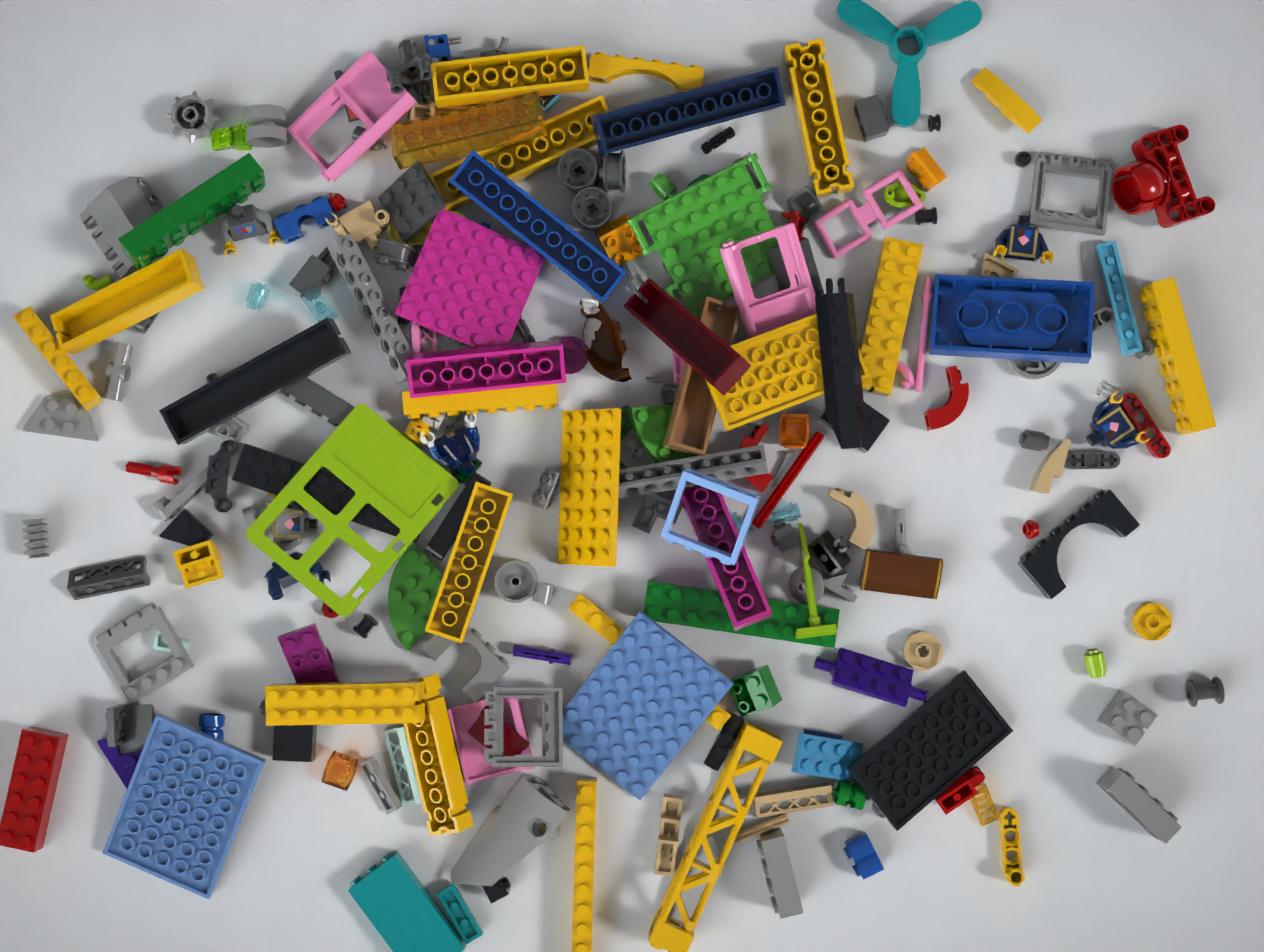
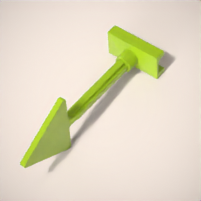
M798 523L801 565L803 566L810 618L808 619L809 627L796 629V639L835 635V632H837L836 624L821 625L820 617L817 614L812 574L808 564L809 552L802 523Z

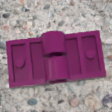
M315 623L278 636L277 639L296 683L340 682L333 667L332 655L329 649L325 648Z

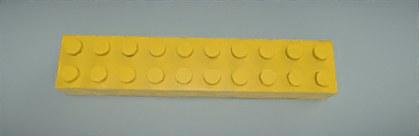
M600 95L476 153L516 183L557 164L561 156L568 150L574 148L587 150L596 146L597 141L590 115L607 111L609 108L603 96ZM466 158L429 174L446 204L444 209L448 211H455L474 202L449 182Z

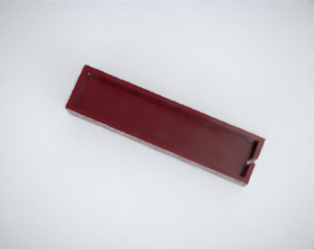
M650 278L638 289L649 302L646 304L634 293L624 305L635 318L723 396L751 367L739 353Z

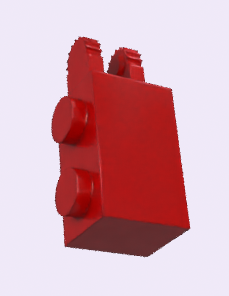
M976 765L971 767L935 798L945 815L978 794L975 787L980 785L981 782L983 783L985 779L984 773Z

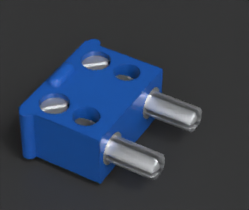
M447 34L429 37L425 35L426 51L430 55L432 63L444 60L465 59L464 55L451 57L449 45L461 43L460 36L448 38Z

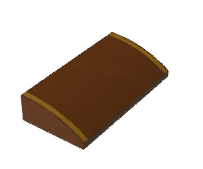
M866 549L859 579L860 590L937 599L943 559Z

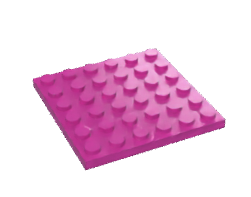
M443 209L437 213L395 311V315L472 348L509 345L545 257L529 246Z

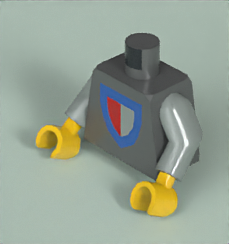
M253 204L245 206L235 205L232 209L226 211L227 217L223 219L220 225L223 242L226 243L224 245L226 256H228L227 250L232 249L234 255H236V247L231 242L232 240L235 242L270 232V244L275 246L274 239H278L281 244L282 238L279 232L275 231L276 226L268 212L258 209Z

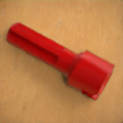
M129 461L126 464V472L156 477L162 483L177 485L179 480L174 478V475H181V467L163 464L159 467Z

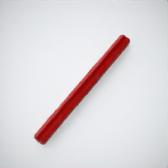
M814 433L806 447H804L752 521V525L756 528L762 527L822 442L824 436L821 433Z

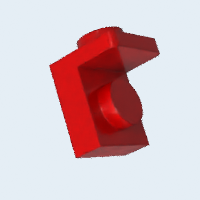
M789 210L788 213H782L781 217L790 220L789 223H794L798 238L802 237L803 230L801 227L805 224L806 218L800 216V212Z

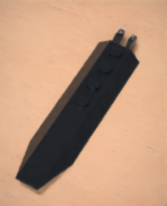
M843 277L838 278L837 281L838 293H833L832 279L826 278V294L815 296L826 414L841 449L861 448L864 399L854 297L852 293L845 292Z

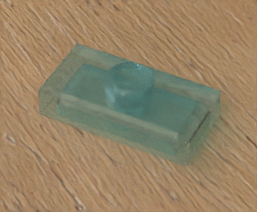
M317 285L300 295L319 322L326 318L336 319L339 317Z

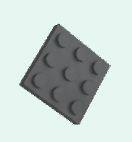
M416 161L378 197L383 208L388 212L390 220L400 238L406 243L436 217L438 212L446 207L426 169L419 161Z

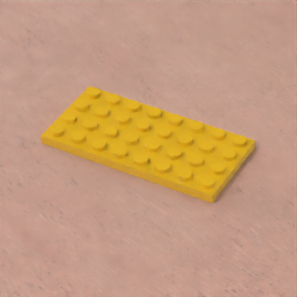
M811 315L731 345L730 347L739 353L751 367L724 396L706 381L726 432L824 395L817 315ZM859 350L861 379L863 380L870 377Z
M621 409L573 410L563 411L557 564L616 567Z

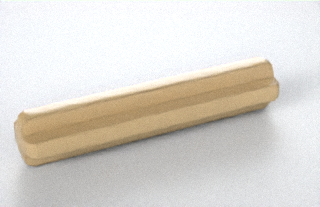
M780 814L739 830L735 840L737 843L784 826L789 823L787 814Z

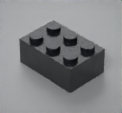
M865 402L861 448H858L864 453L869 451L890 421ZM825 409L818 420L833 430Z

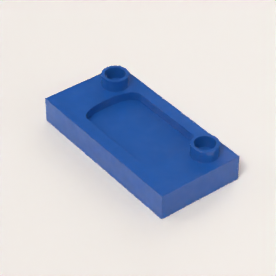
M936 274L930 355L1088 364L1092 352L1095 282Z

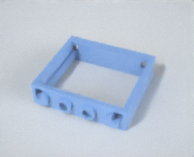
M686 468L681 475L661 537H664L669 543H679L687 550L702 552L701 554L705 557L720 559V562L723 564L735 565L761 495ZM687 481L749 504L732 554L670 530Z

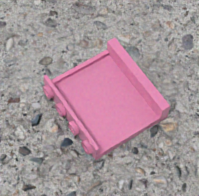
M504 698V721L526 741H529L519 699ZM485 699L478 700L476 703L471 702L448 709L454 743H456L457 756L461 763V773L466 786L488 778L535 768L510 767L508 769L507 767H492V763H484V749L486 748L468 733V730L485 707ZM529 745L520 755H533L531 746Z

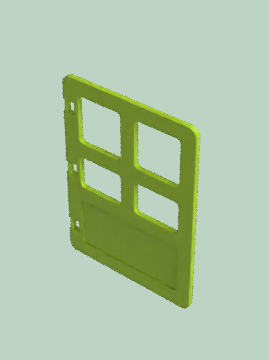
M358 404L247 529L246 537L342 617H348L457 491L459 483L455 477L367 405ZM322 467L327 468L355 491V496L338 515L332 514L304 491L305 485ZM440 494L443 499L435 506L432 501ZM292 501H296L325 525V530L299 560H294L265 536V531ZM366 504L372 505L400 528L399 534L383 552H378L349 528V523ZM337 538L342 539L371 564L370 568L343 598L335 594L310 573V568ZM399 540L402 541L404 545L398 552H395L392 548ZM360 586L364 592L358 599H355L352 594Z

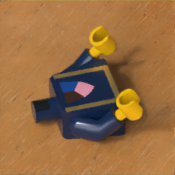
M1019 215L1017 225L1012 224L999 234L995 240V250L992 254L995 257L999 253L1001 259L1009 258L1033 262L1040 259L1041 256V264H1044L1046 259L1052 264L1054 254L1049 251L1042 234L1039 233V229L1029 226L1030 216Z
M1119 390L1113 391L1111 398L1105 399L1096 406L1092 415V422L1090 423L1093 433L1086 437L1091 446L1101 442L1104 447L1110 446L1112 449H1126L1139 444V441L1146 443L1150 440V438L1143 439L1141 436L1143 433L1148 432L1147 430L1141 431L1136 436L1138 432L1118 404L1122 402L1124 396L1120 399L1114 397Z

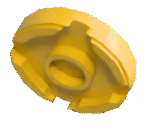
M1158 603L1142 604L1135 610L1132 617V625L1136 634L1146 640H1160L1167 636L1172 627L1170 612Z

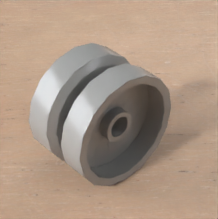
M521 560L509 561L497 570L494 586L498 595L505 601L521 603L535 593L538 575L535 569L527 562ZM514 578L519 579L518 585L512 583Z

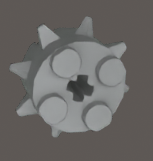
M193 91L192 95L183 96V99L175 97L176 104L174 103L171 113L167 114V117L171 118L175 124L172 132L173 135L183 133L189 138L190 143H193L194 139L210 138L215 121L219 120V117L215 116L211 109L214 100L208 99L203 101L198 97L196 91Z

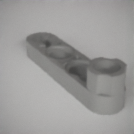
M208 467L173 500L169 502L165 497H162L153 504L152 509L164 522L172 519L206 487Z

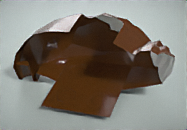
M590 298L580 299L582 307L580 311L586 318L583 326L584 344L589 349L585 354L591 366L599 374L611 380L619 382L631 380L629 368H622V358L627 348L625 341L621 340L619 335L621 332L619 321H615V317L612 320L599 301Z

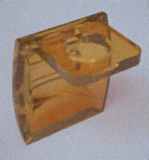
M334 750L325 766L322 783L347 791L355 776L358 758Z

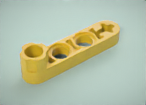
M1003 807L999 812L1003 877L1007 882L1017 887L1025 881V875L1022 872L1019 817L1013 808ZM1008 811L1013 815V817H1010V824L1014 825V827H1004V825H1008V820L1004 818ZM1014 831V839L1007 841L1005 839L1006 832ZM1009 850H1015V859H1007L1006 854ZM1016 872L1017 875H1014V879H1012L1011 874Z

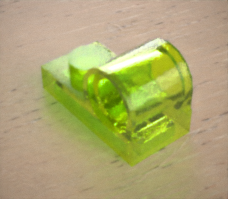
M238 125L211 131L212 150L222 151L232 148L236 150H251L252 146L246 143L245 129L247 127Z

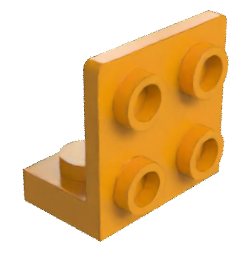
M925 147L918 152L913 151L905 161L908 172L916 176L918 185L922 189H926L927 192L947 178Z
M627 213L594 231L596 237L602 243L608 258L620 267L626 261L634 260L643 255L641 252L642 248L631 226H628L626 222L631 218Z

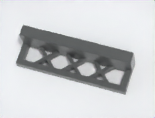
M145 556L71 570L69 571L67 589L74 600L149 586L151 579L146 572L147 559ZM140 564V568L131 569L134 565ZM116 568H122L118 573H112ZM97 572H103L100 576L93 577ZM84 575L82 579L75 581L76 576Z

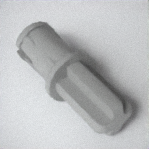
M628 260L622 264V267L627 272L626 274L630 280L629 283H632L640 298L643 296L638 291L644 283L641 278L642 274H639L632 260Z

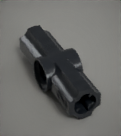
M733 712L730 713L731 717L716 736L715 742L703 762L716 771L720 769L746 721ZM722 737H728L730 739V742L727 746H721L719 744V741Z

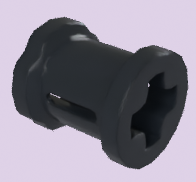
M936 207L916 211V225L921 223L937 224Z
M365 613L360 623L353 627V630L363 638H367L370 630L379 624L371 615Z

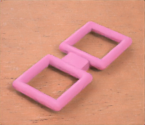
M902 169L894 171L864 189L862 194L867 203L857 209L853 200L847 199L825 212L813 223L832 258L837 259L871 239L872 233L868 225L878 220L883 229H888L923 207L922 202ZM898 178L913 205L886 220L872 193ZM848 208L863 234L836 250L822 223Z

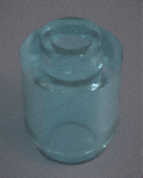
M256 282L255 285L251 284L246 299V307L261 311L262 307H265L270 292L267 289L268 285Z

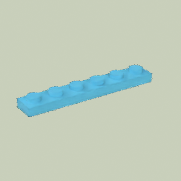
M1116 241L1097 244L1095 250L1109 305L1115 312L1114 325L1122 356L1142 352L1143 347Z

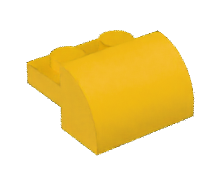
M212 540L173 551L177 568L181 570L185 589L225 578L220 562L222 560L220 552Z

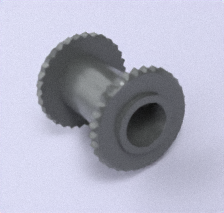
M1213 677L1210 684L1195 685L1191 679L1187 680L1185 684L1186 698L1192 707L1197 706L1198 700L1214 698L1218 704H1222L1224 701V686L1218 677Z

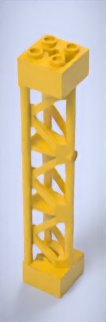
M745 721L648 930V942L655 949L661 950L663 948L669 952H688L694 938L693 931L722 872L724 863L770 762L774 763L783 743L779 736ZM744 750L759 756L738 764ZM760 767L742 804L733 783V778ZM727 787L730 790L736 809L721 802ZM717 808L730 814L712 821ZM733 825L716 861L707 835ZM700 845L704 848L709 865L695 859ZM691 866L703 871L686 877ZM707 882L690 918L681 892ZM674 902L677 904L683 922L669 916Z

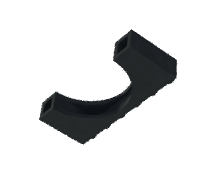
M1110 489L1097 491L1093 495V500L1089 503L1086 501L1078 508L1080 511L1075 515L1070 514L1064 519L1065 523L1061 527L1056 526L1049 532V537L1040 539L1034 545L1036 548L1031 552L1028 550L1020 556L1021 560L1017 564L1047 599H1053L1067 587L1058 571L1057 553L1063 538L1072 529L1082 524L1096 523L1111 529L1119 537H1126L1140 526Z

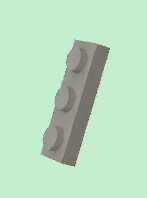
M374 756L359 763L360 769L386 814L402 807L399 797L393 791L388 778L383 774Z

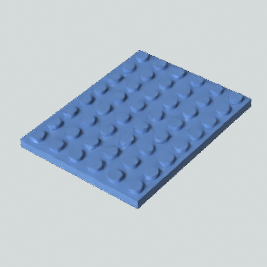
M640 610L563 709V741L629 793L641 800L732 687L734 682Z
M158 713L153 721L103 854L210 899L266 759Z

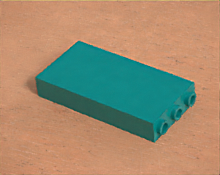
M398 851L394 854L388 853L381 859L383 862L380 865L374 864L366 870L367 875L363 878L358 876L350 883L352 886L348 892L393 952H462L465 950L466 944Z

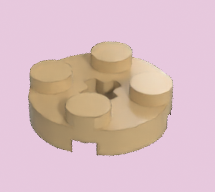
M917 632L911 634L906 639L903 646V655L905 661L911 667L926 671L941 661L943 648L933 634ZM925 646L928 652L920 656L918 648Z

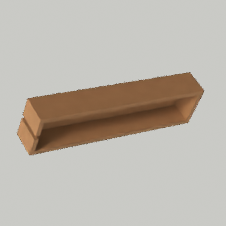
M706 296L699 303L696 318L729 346L733 345L741 316L738 306L730 303L722 305L723 301ZM686 362L683 365L663 447L691 456L706 455L717 408L706 380Z

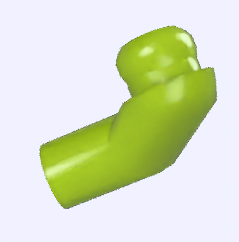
M88 274L82 279L87 288L96 291L114 282L109 274L101 279Z

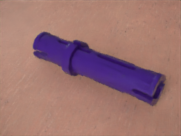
M515 644L513 651L514 657L548 661L549 664L555 662L570 665L572 653L559 652L552 648L551 650Z

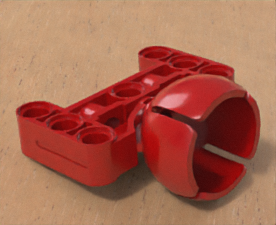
M1176 125L1146 134L1133 142L1131 149L1136 161L1126 163L1117 169L1113 175L1115 180L1112 182V193L1116 204L1121 210L1126 211V214L1141 215L1154 209L1159 225L1162 228H1170L1198 219L1215 209V202L1211 197L1204 196L1197 199L1177 146L1189 137V131L1184 125Z

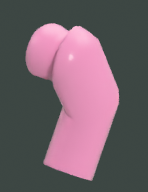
M899 361L896 370L904 377L901 385L905 389H909L915 383L912 370Z

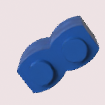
M866 832L844 842L846 847L843 849L848 859H853L855 865L852 867L857 877L861 875L864 880L884 870Z

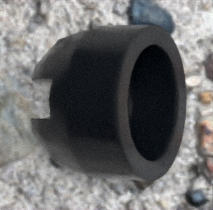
M1026 151L1019 152L1015 157V164L1021 168L1026 167L1031 162V155ZM1024 156L1027 157L1025 160L1020 162V158Z

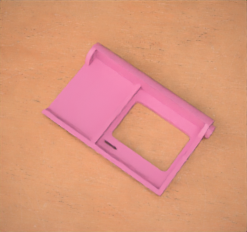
M369 50L287 128V131L323 170L321 175L328 182L330 180L335 182L417 103L404 87L400 94L391 92L390 82L386 76L387 69ZM343 105H347L366 125V130L333 162L327 163L309 143V138Z
M794 223L783 224L735 242L729 240L722 243L720 252L748 339L816 314V295ZM776 237L790 281V287L761 298H755L740 251L749 245Z

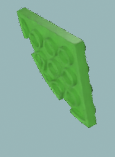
M673 404L628 408L634 432H637L642 442V447L654 461L661 463L695 457L663 447Z
M413 543L399 559L393 571L388 592V609L391 623L398 639L407 651L428 633L425 631L444 576L416 543Z

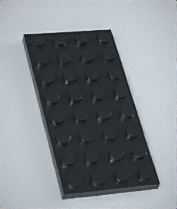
M962 670L846 769L893 828L898 831L1013 732V730L966 671Z

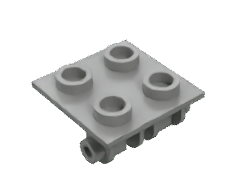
M545 469V472H542L539 478V487L532 496L533 505L546 510L548 506L550 507L553 500L551 495H555L552 492L557 490L554 487H558L560 482V473Z

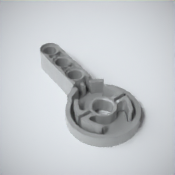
M1104 307L1093 312V332L1114 321L1115 312L1113 309ZM1101 312L1106 314V322L1101 319ZM1006 359L1008 366L1015 374L1030 380L1049 376L1061 364V362Z

